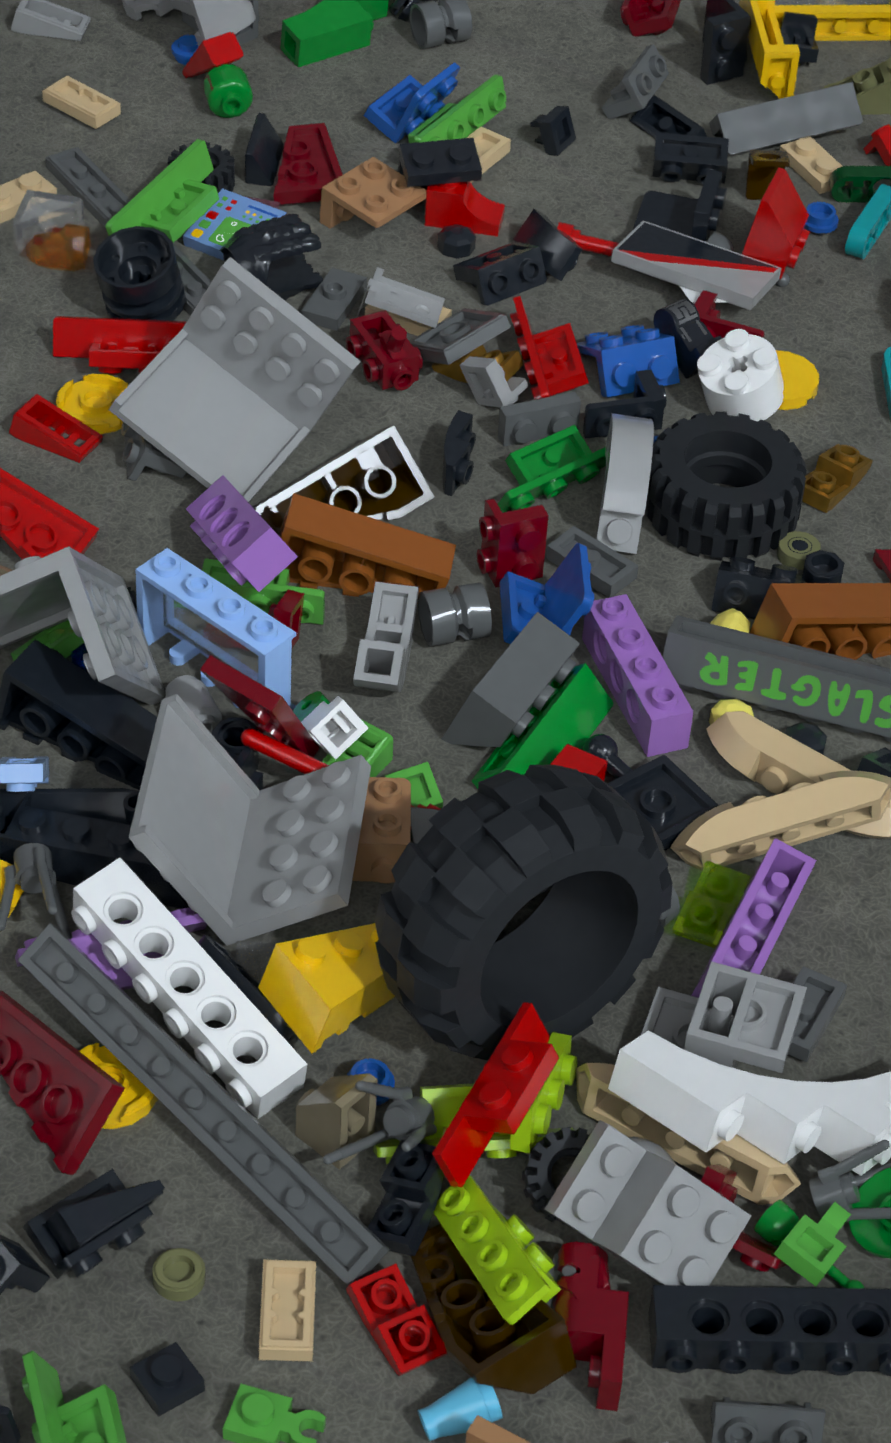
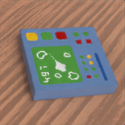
M222 188L218 193L220 199L183 235L184 245L224 260L220 249L236 231L242 227H250L261 221L270 220L273 217L281 218L287 212Z

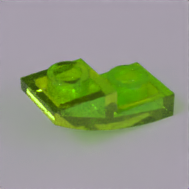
M706 861L694 891L690 890L673 927V934L715 949L750 883L751 876Z

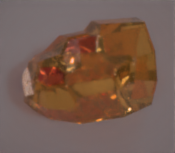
M67 223L63 228L53 227L46 233L36 234L27 244V257L34 264L47 269L63 271L84 269L90 252V228Z

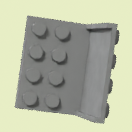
M229 257L217 272L183 329L114 400L109 411L206 488H209L224 475L250 503L313 430L361 361Z
M69 546L43 558L32 556L22 559L14 565L15 570L0 576V649L69 620L74 633L78 637L82 636L88 653L83 654V660L92 679H98V682L149 705L160 703L162 699H165L163 684L123 577Z
M175 694L161 700L129 839L135 848L142 852L158 869L163 879L177 890L187 901L189 907L194 912H197L228 946L348 906L371 766L362 755L259 790L179 695Z

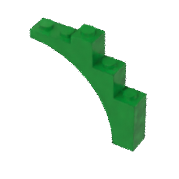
M323 0L303 13L282 20L280 49L299 68L370 46L371 31L374 27L373 20L387 16L389 0Z

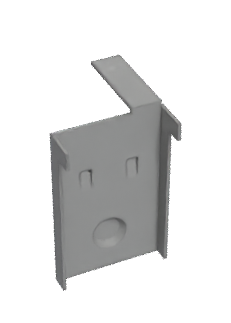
M377 267L373 279H369L357 317L364 306L363 301L370 286L365 300L366 304L436 328L445 298L382 276L384 269Z

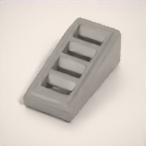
M21 0L15 11L11 31L21 34L81 41L91 18L46 0Z

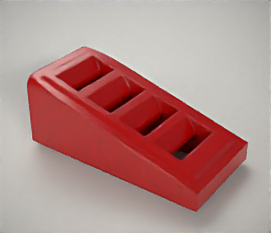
M234 32L203 40L182 71L185 78H192L207 73L215 67L240 60L244 53Z
M38 394L34 395L13 415L9 430L10 435L21 441L78 463L92 452L103 439L101 434ZM64 433L70 435L67 439L62 437ZM78 439L86 441L80 447L73 444Z

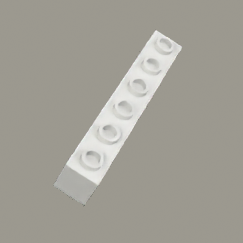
M118 858L73 888V910L71 914L78 928L86 935L91 933L99 941L108 962L116 969L121 967L132 978L133 987L140 998L148 1004L153 1002L163 1013L164 1022L171 1033L177 1038L184 1037L194 1048L196 1059L203 1069L210 1074L215 1072L226 1084L227 1092L244 1108H247L259 1119L304 1087L307 1063L121 858ZM118 918H126L131 920L132 922L128 924H118L114 922V920ZM148 952H157L162 954L163 956L160 958L153 959L148 958L143 954ZM178 986H188L192 988L194 991L190 993H180L176 991L174 988ZM211 1020H217L224 1023L226 1026L221 1028H211L207 1026L205 1023ZM242 1055H249L257 1061L246 1064L238 1061L236 1058Z

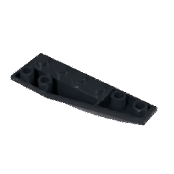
M60 788L11 792L6 791V789H0L1 860L14 865L13 855L17 848L29 843L43 844L51 851L56 881L77 886L118 858H121L163 905L182 909L188 907L187 901L169 882L163 879L158 869L142 852L135 848L129 839L140 791L126 788Z

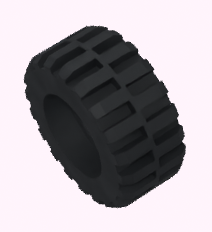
M705 412L694 414L691 420L683 418L675 422L671 428L665 429L657 437V441L653 443L645 512L648 519L652 522V526L661 536L667 535L666 539L676 548L680 546L687 548L689 554L697 557L700 554L709 555L710 560L722 561L723 557L747 558L748 555L752 554L756 558L768 553L770 548L776 549L779 546V541L786 537L787 533L795 531L800 517L806 482V464L795 443L790 442L789 437L780 429L773 430L771 424L762 419L757 422L751 420L750 415L741 413L738 416L727 415V412H715L714 415L706 416ZM714 484H725V485H731V486H734V487H733V488H732V487H722V486H718V485H714Z

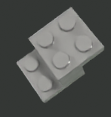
M711 961L699 998L661 987L657 988L641 1035L649 1030L686 1051L728 1067L736 1068L739 1061L782 1073L804 1004L807 987Z
M601 1120L597 1123L544 1209L620 1260L649 1275L662 1285L709 1286L751 1218L750 1214L678 1165L647 1151Z

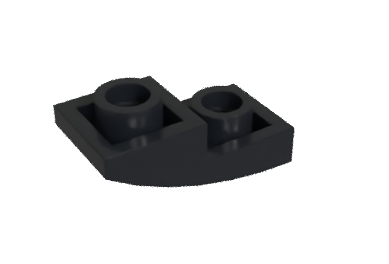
M536 209L532 210L513 239L515 242L540 246L545 270L560 281L563 280L567 272L575 267L582 252L581 247L568 234L559 230L546 215Z
M460 410L457 411L448 427L444 444L442 482L444 494L449 496L455 493L460 484L466 485L469 482L474 469V462L470 461V454L476 441V434L472 432L473 415Z
M401 1139L379 1180L386 1194L368 1228L390 1249L389 1251L415 1257L435 1210L444 1173L432 1155L437 1146L419 1143L410 1151L405 1152L401 1148L405 1140Z

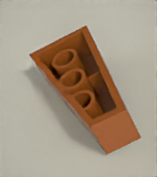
M293 493L279 532V537L298 556L285 568L289 569V582L299 583L300 587L317 589L318 586L343 589V595L355 597L368 592L374 593L375 581L418 587L419 593L446 588L450 579L456 549L455 544Z
M771 583L749 633L854 660L866 653H870L873 658L891 655V583Z

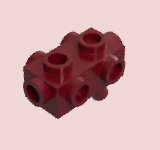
M386 310L350 319V336L346 338L347 351L362 361L363 373L369 383L376 381L382 390L395 387L397 390H405L419 379V370L423 366L421 353L406 338V330L400 324H396Z

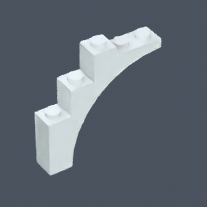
M649 1030L619 1050L608 1089L704 1152H708L723 1140L730 1141L737 1134L782 1164L788 1162L801 1151L804 1153L809 1152L813 1146L836 1161L842 1162L884 1139L890 1143L887 1150L851 1170L862 1176L877 1163L884 1165L891 1158V1071L866 1079L839 1082L794 1081L762 1076L703 1058L672 1044Z

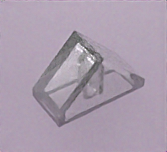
M27 190L13 219L14 250L20 254L85 231L83 200L75 196Z

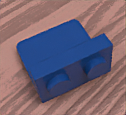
M454 62L424 86L409 75L368 106L364 117L390 140L397 143L445 106L442 101L457 86L458 80L455 77L461 67Z
M631 325L622 327L621 334L608 336V332L590 333L585 335V341L577 343L580 353L596 357L600 390L603 397L608 398L634 392L636 371L652 370L658 385L667 386L680 383L674 336L659 333V328L644 329V325Z
M576 543L545 585L507 571L499 582L504 642L511 644L537 612L568 635L571 634L573 626L581 616L589 613L594 602V592L591 590L590 580L591 563L588 561L587 546Z

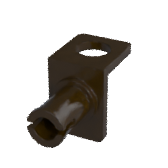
M749 150L745 193L748 200H761L778 168L785 169V167H789L790 160L786 151Z

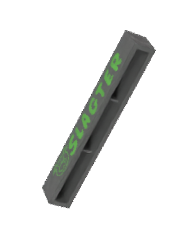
M678 615L669 628L663 659L680 689L696 688L712 692L719 699L744 700L754 703L758 708L766 711L783 710L795 713L801 719L809 722L826 721L838 724L849 732H869L881 735L891 742L890 668Z

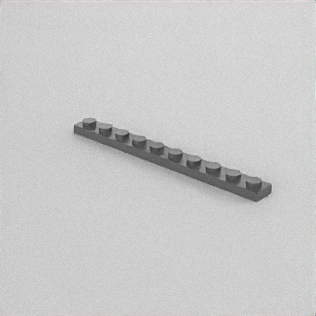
M49 923L20 956L18 961L348 1286L350 1283L366 1277L390 1250L58 927Z

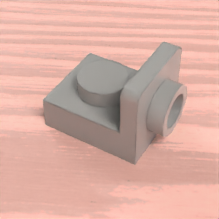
M469 356L459 365L477 403L480 405L497 408L512 405L518 400V395L529 386L525 378L511 377L506 381L503 368L493 358Z

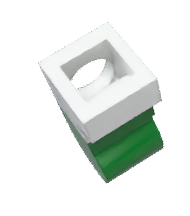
M320 691L306 696L293 710L316 744L334 759H337L368 729L365 723L342 698L337 696L330 702Z

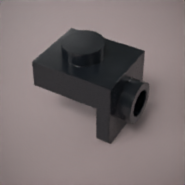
M784 12L780 27L784 44H798L800 50L798 65H805L806 62L816 63L819 52L814 38L818 22L817 17L809 14Z

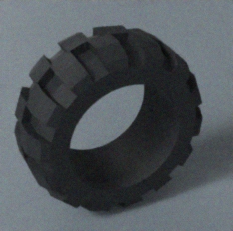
M530 765L525 775L506 770L478 782V792L462 802L457 798H453L431 817L429 822L433 826L417 844L409 842L392 868L391 872L395 879L392 890L380 896L375 919L379 940L375 944L387 988L434 1041L445 1044L451 1051L477 1059L489 1060L523 1002L533 1004L549 1034V1038L552 1032L572 1035L573 1038L594 1024L592 1017L611 1001L615 1005L636 981L633 976L634 972L643 959L652 957L662 937L664 928L660 915L671 908L672 880L667 867L669 864L663 844L651 823L615 789L598 776L582 773L576 769L558 765ZM553 885L541 905L524 923L506 937L494 943L506 924L527 902L544 889Z

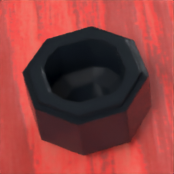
M459 224L445 226L438 234V248L445 256L455 259L468 257L475 249L476 235L469 227Z
M818 550L806 555L802 574L805 575L804 581L806 583H841L845 563L833 552Z
M799 722L786 728V735L822 755L824 754L827 736L817 725Z

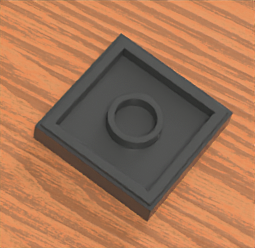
M464 308L437 324L436 328H430L409 342L412 346H416L419 349L422 360L450 365L511 326L507 316L504 314Z

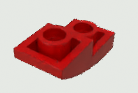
M393 1264L349 1284L346 1291L357 1313L398 1376H402L447 1354L444 1343L425 1305L417 1306L397 1264Z

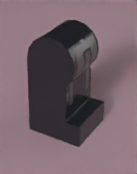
M681 299L657 310L654 314V327L659 328V333L674 336L677 364L685 378L688 379L698 374V359L712 344L723 339L721 335L713 338L705 324L700 321L696 306L687 299Z

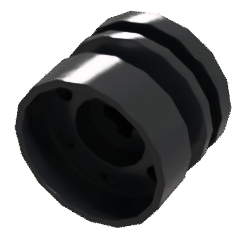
M134 226L120 229L111 234L97 247L93 262L109 318L174 321L183 311L186 301L184 286L173 242L165 233L152 227Z

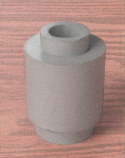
M179 676L166 687L165 698L178 694L210 733L222 721V714L206 685L194 676Z

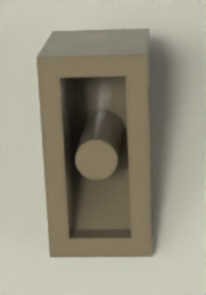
M372 1074L331 1077L317 1089L308 1090L296 1105L295 1136L324 1157L338 1148L375 1133L376 1095L359 1091L355 1087L356 1082L359 1080L377 1083V1078ZM360 1152L331 1164L340 1170Z

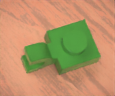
M836 1202L831 1205L818 1223L804 1214L780 1244L774 1255L816 1287L847 1247L835 1236L851 1214Z

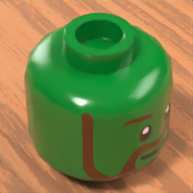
M223 64L210 70L204 78V94L209 109L215 115L222 118L238 117L251 106L253 92L247 74L240 67L233 64Z

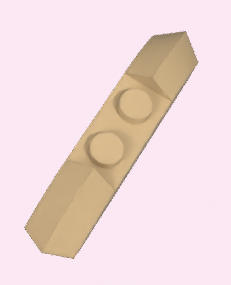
M744 711L725 712L706 728L712 744L731 766L750 780L762 784L768 791L774 794L787 792L789 788L799 783L808 782L814 784L820 782L819 775L851 771ZM891 800L881 820L844 831L863 837L891 839Z
M837 771L819 775L820 782L814 784L808 782L799 783L789 788L787 792L770 797L755 796L737 807L728 802L707 811L695 819L679 834L670 848L685 863L702 871H708L766 854L774 838L789 846H794L881 820L891 800V777L865 771Z
M585 1063L576 1068L577 1101L583 1114L611 1125L627 1137L645 1138L660 1145L675 1162L702 1176L707 1166L716 1164L723 1165L737 1172L732 1186L738 1188L737 1194L758 1205L773 1204L785 1198L801 1185L799 1178L787 1162L782 1164L737 1134L730 1141H721L708 1152H704L608 1089L615 1067L614 1064Z

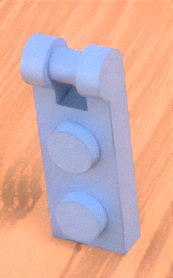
M34 756V758L2 757L0 759V783L6 784V791L11 792L35 791L37 784H49L48 756Z

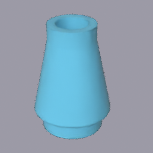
M469 1378L429 1406L418 1410L421 1424L429 1441L439 1437L466 1433L477 1415L490 1422L503 1418L493 1386L479 1384L472 1378Z

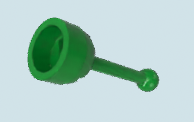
M778 1200L764 1212L758 1220L754 1231L768 1243L780 1246L799 1222V1219L793 1209L782 1200ZM834 1265L827 1272L843 1288L864 1289L860 1281L850 1280Z

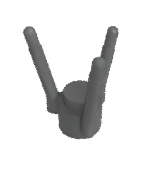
M29 843L20 846L13 855L14 865L4 868L5 884L0 902V931H3L6 927L15 885L18 884L27 893L43 892L48 913L55 916L58 928L69 939H72L57 888L56 873L53 871L50 849L39 843Z
M357 1081L355 1087L359 1091L394 1099V1102L387 1107L384 1114V1128L326 1154L323 1157V1162L327 1165L393 1138L405 1140L401 1148L405 1152L410 1151L425 1137L434 1135L437 1131L434 1125V1111L431 1104L420 1096H413L412 1090L408 1086L394 1088L373 1082Z
M881 1140L834 1166L818 1170L819 1176L809 1180L812 1198L821 1218L831 1205L836 1202L851 1214L847 1221L891 1219V1207L852 1208V1204L860 1202L858 1186L863 1185L876 1173L891 1167V1163L869 1170L862 1176L859 1174L853 1176L852 1172H848L887 1150L890 1146L888 1140Z

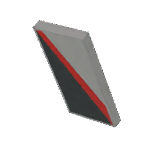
M644 220L613 249L611 261L615 264L698 292L706 290L716 293L718 299L747 310H751L779 280L781 268Z

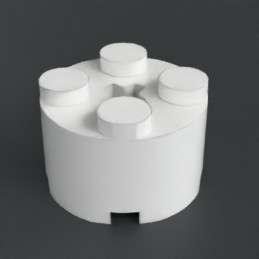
M743 329L731 330L725 338L712 344L698 359V373L705 400L712 415L715 412H727V415L738 416L741 413L750 415L751 420L758 422L760 419L766 420L781 406L784 397L782 373L777 352L766 339L748 334Z

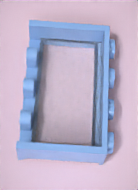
M168 548L136 568L137 616L148 646L170 632L181 640L169 650V661L171 664L176 666L183 665L199 653L207 658L211 655L281 695L292 710L296 707V705L291 703L292 639L296 637L295 631ZM201 672V681L206 685V687L215 686V684Z

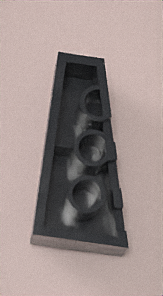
M35 639L4 671L0 687V729L5 730L9 725L24 731L22 734L24 740L39 745L43 740L56 745L61 749V756L74 762L84 761L85 759L95 763L97 772L140 790L157 716L138 705L132 698L124 696L115 689L98 682V679H92L88 672L64 658L61 653Z

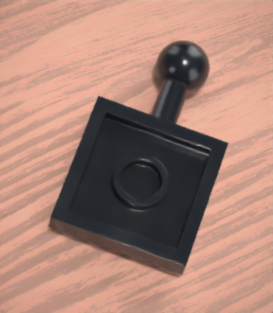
M595 734L589 737L583 745V751L608 761L606 770L615 778L608 785L615 789L651 823L663 844L664 851L672 846L679 834L690 823L707 811L719 806L665 754L632 770L618 757L617 744L610 736Z

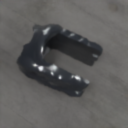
M286 214L281 218L273 217L270 220L261 221L250 227H242L220 249L223 253L224 263L231 257L285 301L305 289L317 288L323 282L322 276L318 272H313L311 264H306L305 254H303L304 252H312L322 248L319 236L311 232L310 225L302 222L298 214Z

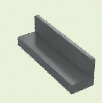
M853 82L718 113L709 124L713 136L722 134V138L729 139L728 155L732 156L749 152V150H757L801 138L858 126L863 122Z

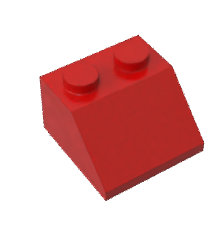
M778 168L761 199L742 252L745 256L780 267L779 280L782 278L787 267L795 268L810 234V231L804 229L809 214L785 169Z

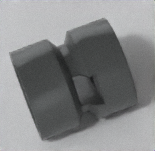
M430 0L415 3L411 6L410 27L413 38L419 47L427 49L441 46L444 40L452 44L470 39L472 34V17L466 0H439L438 4Z
M481 582L455 586L453 593H449L446 588L419 593V622L428 647L454 643L457 635L464 641L490 636L492 628L491 609L487 592Z

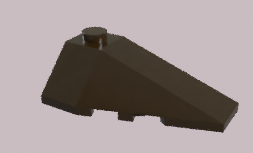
M392 425L378 430L260 503L254 509L279 535L293 493L376 520L385 518L386 521L405 516L435 496L396 427Z
M441 1223L425 1233L415 1257H410L448 1356L479 1384L533 1395L577 1367L564 1318L541 1299L515 1324L510 1325L501 1316Z

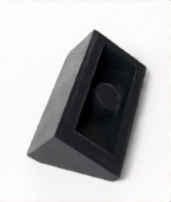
M656 95L652 96L644 109L639 110L630 119V122L655 139L656 132L707 137L703 127Z
M259 113L256 116L245 153L246 184L273 186L284 144L264 113Z

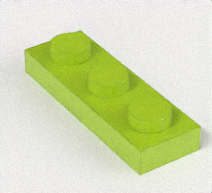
M552 1032L548 1043L553 1045L559 1059L514 1135L510 1134V1150L530 1153L538 1136H545L547 1134L552 1110L560 1109L565 1085L571 1086L576 1076L577 1056L570 1055L572 1035Z

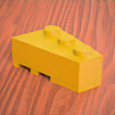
M375 923L277 943L274 947L258 989L311 1054L319 1050L324 1040L334 1033L339 1036L345 1032L350 1022L361 1015L364 1018L395 997L387 988L380 967L375 944L379 940Z

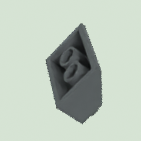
M537 612L472 690L441 739L452 745L501 747L511 733L519 738L534 718L529 713V710L535 707L540 711L556 690L550 686L553 680L562 684L575 667L576 662L570 658L580 643Z

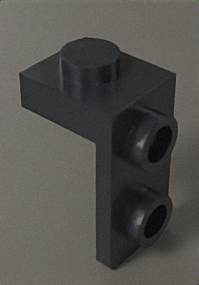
M652 370L636 371L633 398L586 405L583 426L585 439L608 437L611 413L652 419L654 430L662 429L664 408L667 403L666 391L663 385H658Z

